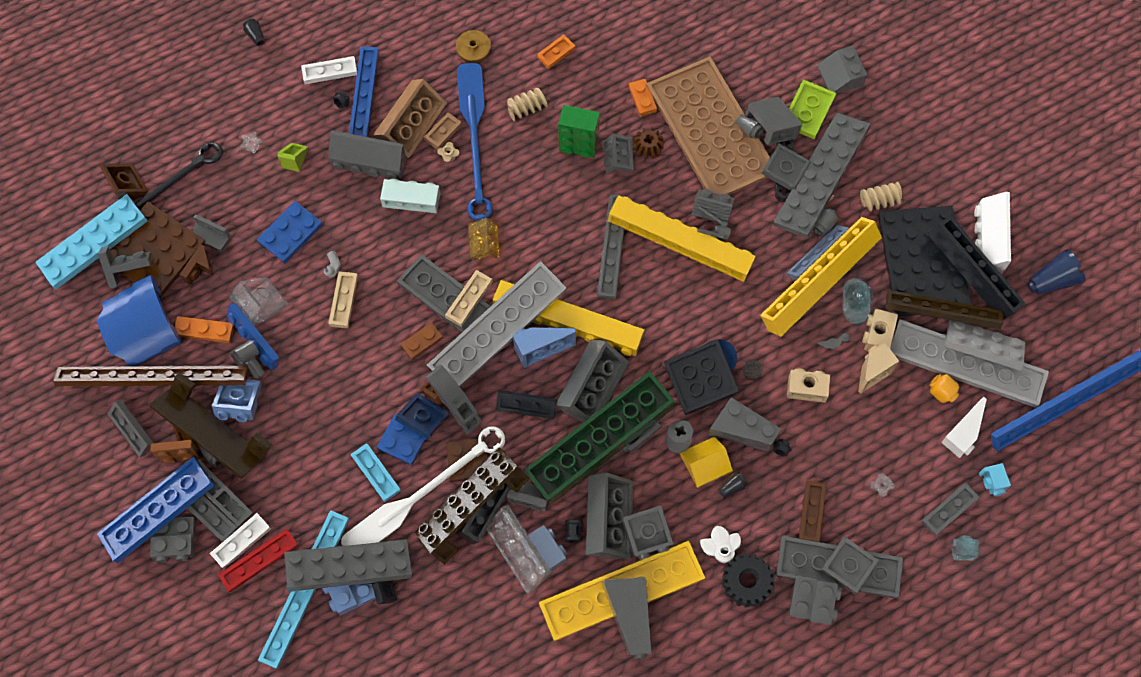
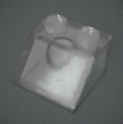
M268 277L239 281L230 295L233 303L235 302L252 324L265 322L288 305L287 301Z

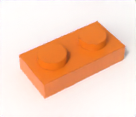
M563 34L539 52L537 58L549 70L573 52L575 45Z
M646 78L631 82L628 85L640 117L657 112L652 94L646 85Z

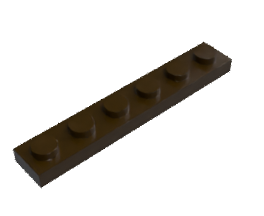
M888 290L886 294L887 309L1001 329L1003 326L1002 310Z

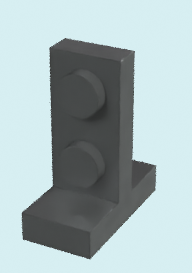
M109 246L101 247L98 253L109 288L118 287L120 282L118 272L150 266L153 259L151 252L144 253V251L136 252L132 256L127 257L120 255L113 259Z

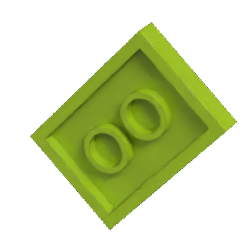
M806 80L802 81L789 107L790 111L802 124L800 134L815 140L836 96L835 92Z

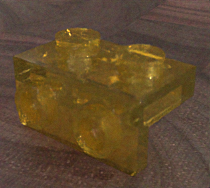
M488 218L468 224L470 258L477 260L489 255L494 258L499 257L500 246L498 243L499 230L497 224Z

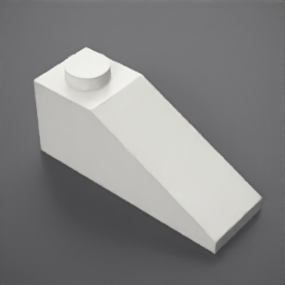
M985 397L971 409L941 442L959 458L964 453L968 456L975 448L972 444L978 437L987 400Z

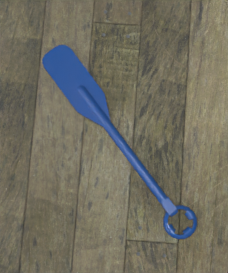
M465 63L457 68L460 112L470 127L475 198L469 202L467 212L472 219L482 221L489 218L493 210L491 202L483 197L477 127L485 109L482 68L477 63ZM483 202L487 204V213L485 215L477 214L476 216L473 214V204H482Z

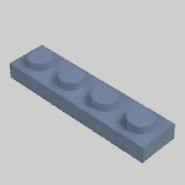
M836 225L787 272L789 278L797 280L849 227Z

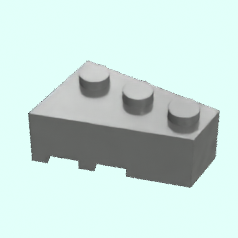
M730 398L711 426L708 436H717L727 441H735L746 446L769 451L774 441L778 438L781 428L735 399Z

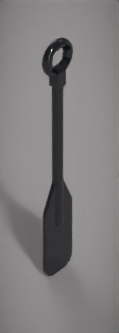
M214 142L203 145L198 152V156L191 160L190 164L134 204L138 209L142 208L147 202L153 200L194 169H198L204 164L217 162L223 155L221 145ZM214 147L218 154H215L211 159H206L203 153Z

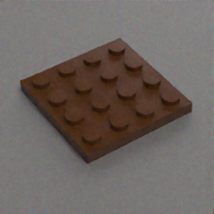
M147 202L140 210L147 219V222L111 248L110 251L113 259L120 255L132 256L139 251H144V253L151 252L153 259L150 266L121 271L119 273L133 283L151 275L155 278L161 295L158 296L160 299L179 277L199 245H205V240Z

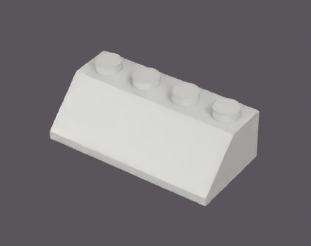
M1010 192L983 198L979 205H976L974 212L975 217H977L975 224L977 239L975 244L1001 275L1011 262Z

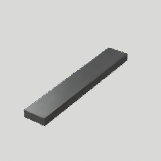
M614 194L609 196L597 298L616 300L624 228L608 222L609 213L618 195Z

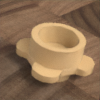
M447 142L446 146L438 149V154L442 155L445 162H450L459 156V150L453 147V143Z

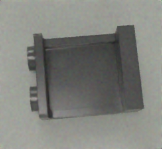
M779 96L751 102L745 113V117H755L766 130L767 134L764 141L767 145L796 139L802 127L801 122Z

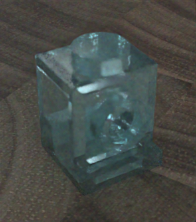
M960 536L958 539H952L953 560L973 561L979 556V539H972L971 536Z

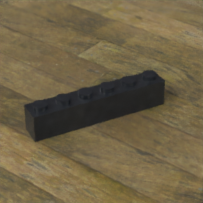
M951 215L927 233L991 309L1003 311V320L1025 304L1023 299Z

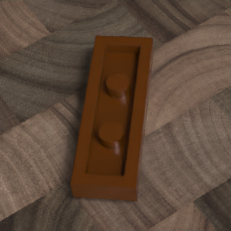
M806 481L798 539L819 542L827 484Z

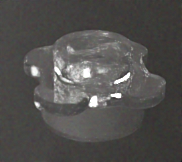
M881 473L875 481L870 483V487L875 489L880 497H885L887 492L894 488V483L885 474Z

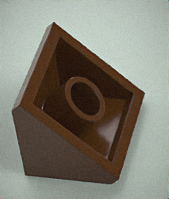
M133 164L100 165L102 172L118 199L127 194L134 201L147 194L148 190Z

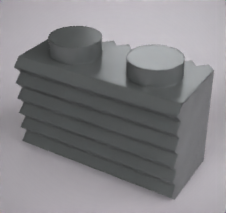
M699 189L695 198L692 215L715 221L699 210L698 207L702 206L720 220L728 223L734 198H731L728 194L713 193L709 189Z

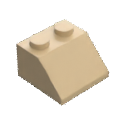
M886 343L880 346L876 344L868 350L869 354L865 356L861 369L858 390L860 394L891 375L899 360Z

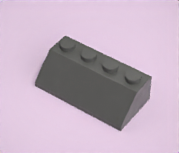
M331 130L328 157L331 167L336 170H350L356 174L366 173L372 177L381 176L389 180H402L407 163L403 144Z
M590 340L556 406L568 416L584 423L607 405L629 361L606 341Z
M606 472L589 476L586 555L601 559H631V548L622 518L633 513L632 480Z

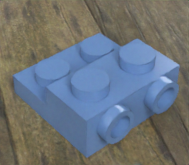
M247 379L246 385L219 386L212 405L214 416L220 420L236 418L239 422L253 420L258 406L257 398L261 389V381Z
M371 583L323 588L325 594L329 593L332 598L329 601L332 611H337L340 616L376 599Z

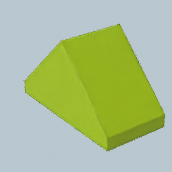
M290 143L280 150L277 156L282 168L300 172L308 147Z

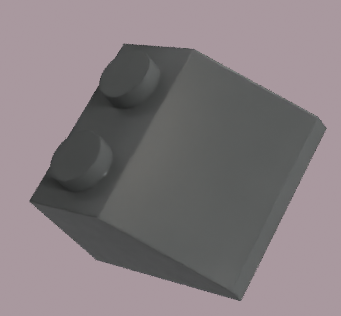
M854 45L835 51L817 65L826 88L836 94L864 86L867 73Z

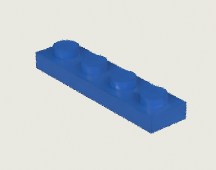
M235 302L230 304L227 313L228 321L236 326L242 338H245L247 341L251 340L255 344L262 364L271 371L276 369L279 356Z

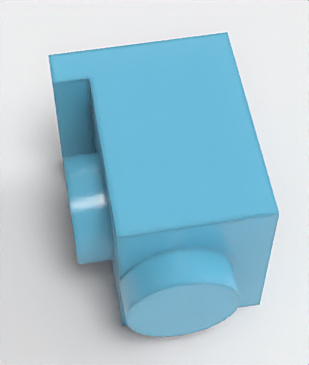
M1003 463L985 467L979 472L980 477L984 476L983 482L985 488L989 489L990 495L994 494L995 497L1003 495L1011 486Z

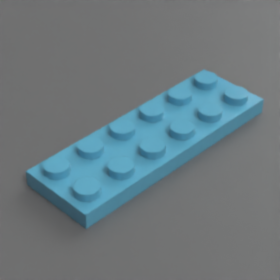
M126 194L37 260L36 264L52 287L57 290L97 260L101 247L109 246L110 249L145 224L147 219Z

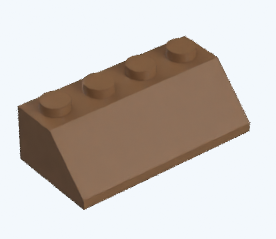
M424 79L412 80L373 136L380 140L403 144L406 158H409L447 102Z

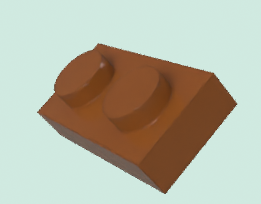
M431 322L400 345L413 361L440 342L443 336Z

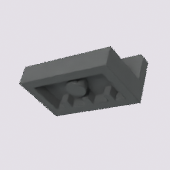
M612 133L603 143L606 173L610 174L614 170L631 173L634 170L632 137Z

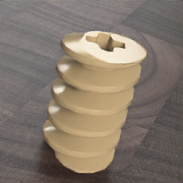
M534 88V93L529 90L527 95L521 93V98L516 95L514 100L512 98L507 100L508 111L513 121H515V115L521 119L522 112L528 116L529 109L532 113H535V107L539 111L542 110V104L545 108L548 107L545 96L539 88Z
M899 182L860 191L861 203L869 211L873 210V205L876 210L880 209V204L883 208H887V202L891 207L894 206V201H896L897 205H901L902 190Z

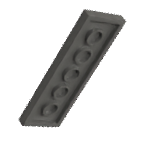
M422 254L397 280L398 285L461 333L491 307L483 300H480L462 327L448 320L445 314L464 286Z
M782 536L776 577L795 580L797 574L837 582L821 571L837 548V545ZM866 551L879 561L858 592L898 599L903 557ZM838 583V588L848 590L847 588Z
M407 539L284 552L287 592L412 578Z

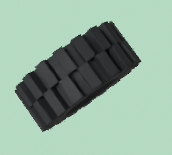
M748 553L742 556L738 555L725 568L722 576V588L724 587L725 595L730 597L729 600L731 602L735 601L737 606L744 605V608L756 607L758 604L764 603L773 591L775 578H773L774 571L769 568L770 564L768 562L765 563L763 561V557L757 558L756 554L748 556ZM744 573H752L756 577L755 586L746 588L742 585L740 579Z

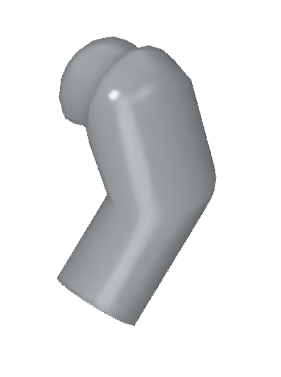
M331 251L327 254L331 264L327 266V269H324V274L329 278L335 277L341 268L336 251Z

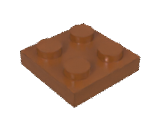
M191 440L151 444V452L163 464H173L175 461L181 460L187 462L192 457L201 459V451Z

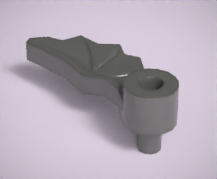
M844 333L838 339L832 338L827 341L818 342V345L823 346L825 349L833 350L838 348L842 342L847 343L850 336Z

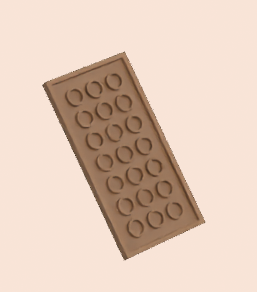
M711 57L646 83L654 102L704 189H709L716 194L732 195L768 179V177L761 173L770 157L759 138H750L736 124L737 118L740 115L745 116Z

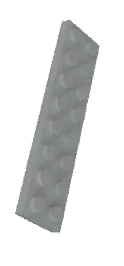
M540 261L431 360L427 366L433 371L441 364L461 388L513 340V335L518 330L525 329L557 300L567 288Z
M899 319L890 348L898 360L941 375L947 374L952 379L1035 408L1039 406L1049 371L1024 363L1020 371L945 347L946 335Z

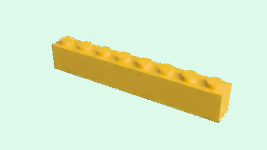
M618 195L609 213L608 222L742 282L745 281L756 257L747 250L736 248L732 243L718 240L717 237L697 232L698 228L684 225L680 220H673L662 212H655L649 209L644 204L639 205L628 197Z
M861 217L760 315L769 332L780 337L785 334L882 238L875 221Z
M501 280L494 295L493 304L512 288L514 284ZM558 299L533 321L535 324H544L549 326V328H574L576 337H582L587 342H590V340L606 341L610 346L626 356L637 355L644 336V329Z

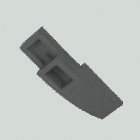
M441 364L426 376L441 401L448 407L467 435L482 423L473 404Z

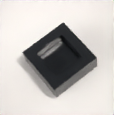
M392 581L377 582L372 585L377 604H388L397 601Z

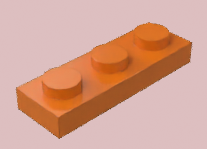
M177 316L175 324L179 337L231 343L235 327L234 324L228 322Z

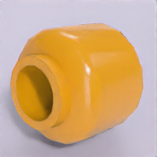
M947 374L937 375L929 384L931 387L930 393L941 403L953 402L959 396V393H957L959 384Z

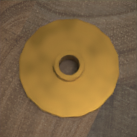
M469 30L462 33L457 39L456 52L464 62L480 63L490 54L491 42L488 36L481 31Z

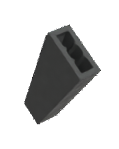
M646 577L602 580L605 594L627 653L634 655V659L646 658V654L651 653Z

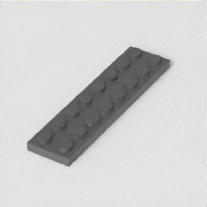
M838 112L835 114L809 159L811 161L796 188L790 192L773 222L775 227L807 239L809 238L867 135L870 123Z

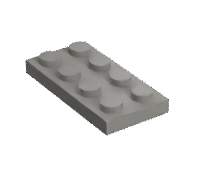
M949 321L945 347L1020 371L1022 370L1025 353L1024 341L1002 335L999 332L983 329L980 326H973L959 321Z

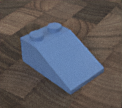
M574 328L520 329L513 335L514 349L523 367L526 368L575 346L576 331Z

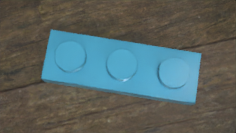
M367 443L351 454L384 502L401 492L396 482Z

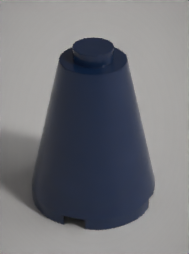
M1066 249L1031 276L1028 287L1032 293L1040 295L1085 283L1086 278L1084 272L1080 274L1079 268L1082 266L1076 256L1071 251L1067 252Z

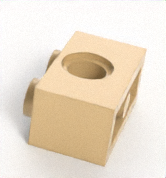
M875 309L873 315L869 314L866 324L869 326L868 332L865 331L862 340L865 343L864 350L868 351L874 345L878 344L880 346L883 343H886L891 348L898 314ZM875 329L881 330L883 334L876 333Z
M804 369L791 370L788 377L787 398L826 403L829 396L830 375L822 371L806 372ZM804 382L812 383L813 387H806Z

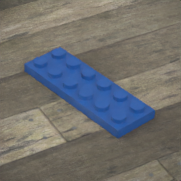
M192 457L97 534L112 560L118 564L214 487V484L198 460Z

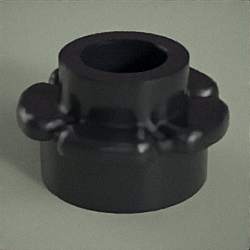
M335 93L333 102L338 108L343 109L350 104L349 96L346 93Z
M783 439L774 441L773 452L783 457L787 456L792 451V448L789 447L790 443Z

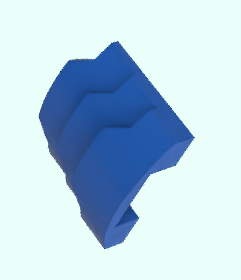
M151 275L133 283L134 286L102 302L103 310L97 319L98 327L109 353L123 358L127 366H138L182 344L176 328L169 323L158 297L161 295L155 278Z

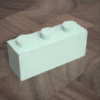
M384 179L380 200L382 207L437 213L440 189L439 185L433 183L421 184L416 181L404 182L398 179Z

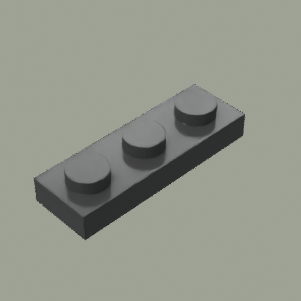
M115 401L108 412L109 417L139 457L146 456L153 442L123 401Z
M965 482L927 515L921 523L936 536L980 497Z
M204 495L187 508L222 542L238 530Z

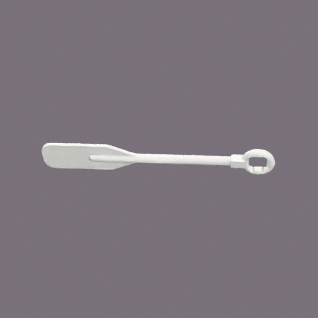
M494 426L483 429L479 435L478 444L469 453L411 497L381 506L342 537V546L376 543L384 540L403 524L412 506L476 456L478 457L483 452L494 453L498 448L502 449L505 444L503 431ZM490 431H496L495 434L498 438H501L500 444L497 443L493 446L494 449H488L485 442H482L483 436L486 437L490 434Z

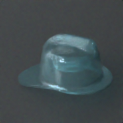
M850 279L843 287L844 315L848 321L854 324H860L867 320L873 300L871 287L861 279Z

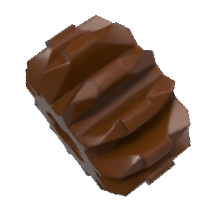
M644 128L642 132H637L633 143L635 144L634 151H638V156L644 155L645 159L650 156L653 159L655 154H661V150L664 148V138L659 136V130L653 132L652 128L649 131Z

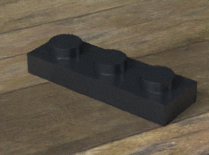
M499 390L497 393L496 411L554 419L556 398Z

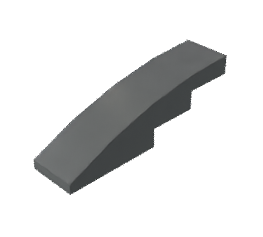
M198 459V462L214 484V487L207 491L205 495L239 527L253 512Z

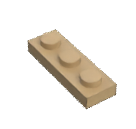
M476 270L445 314V317L462 327L492 284V278Z
M339 271L328 323L329 326L349 328L358 281L357 273Z

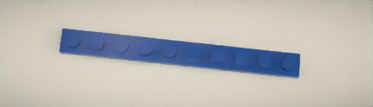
M1141 349L1081 384H1077L1072 389L1061 393L1056 398L1045 402L1038 408L1029 411L1022 417L1013 420L1006 426L997 429L991 433L992 447L996 451L1003 449L1140 372Z

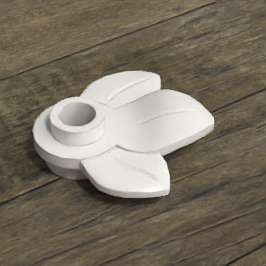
M716 526L712 530L711 538L701 539L700 544L707 555L715 556L721 563H729L733 560L735 551L741 545V538L738 533L729 535L725 528ZM721 551H728V553L722 554Z

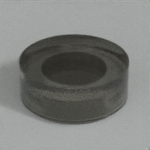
M750 360L745 363L743 367L745 378L754 381L762 375L763 367L758 361Z

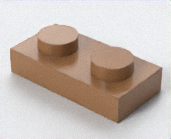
M447 113L424 136V139L438 150L462 126V122L450 113Z

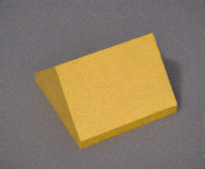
M712 437L679 453L697 488L733 472L726 448L716 437Z

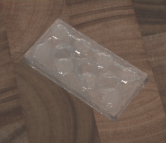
M509 505L503 506L492 519L487 531L524 590L529 594L552 572Z

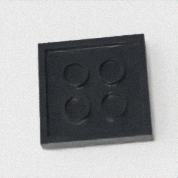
M718 339L664 361L685 415L740 393Z

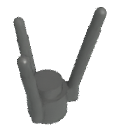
M699 206V210L720 225H715L713 232L703 229H697V232L717 237L718 240L726 242L731 232V228L727 227L728 223L720 220L702 206Z

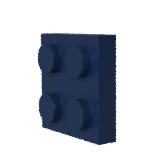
M417 393L400 410L395 420L428 440L448 418L450 412Z

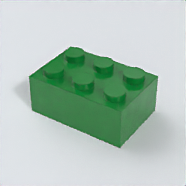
M563 105L558 123L559 151L565 154H577L584 158H594L599 142L600 112Z

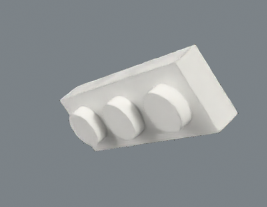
M354 56L301 65L305 84L357 75Z
M256 513L210 554L225 569L270 531L271 528Z

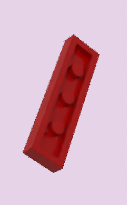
M285 529L219 573L218 576L226 589L232 592L284 557V552H291L299 545L290 531Z

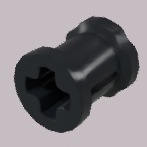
M566 520L567 533L564 542L581 543L580 530L583 522L580 520Z

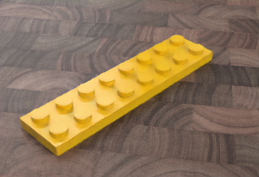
M689 541L540 601V608L554 642L614 617L602 585V580L646 577L647 603L705 580V576Z

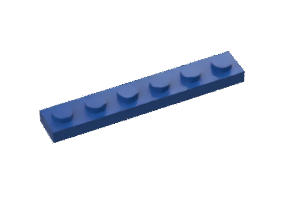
M361 46L349 134L368 137L379 57L378 47Z

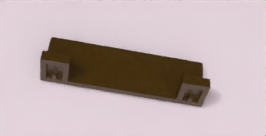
M180 372L175 376L170 389L151 402L149 407L242 479L265 459L272 444L257 432L251 437L249 443L190 397L195 383Z
M498 448L420 525L415 534L428 551L445 565L459 551L448 539L504 483L517 493L530 480V477L501 448Z

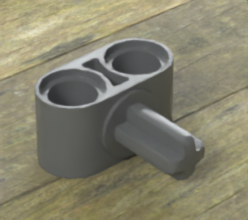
M251 340L246 341L230 352L234 362L238 366H248L255 379L265 374L255 359L259 355V351Z

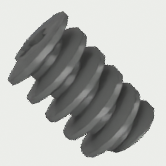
M684 420L671 423L666 437V445L670 451L682 453L689 449L693 435L691 424Z

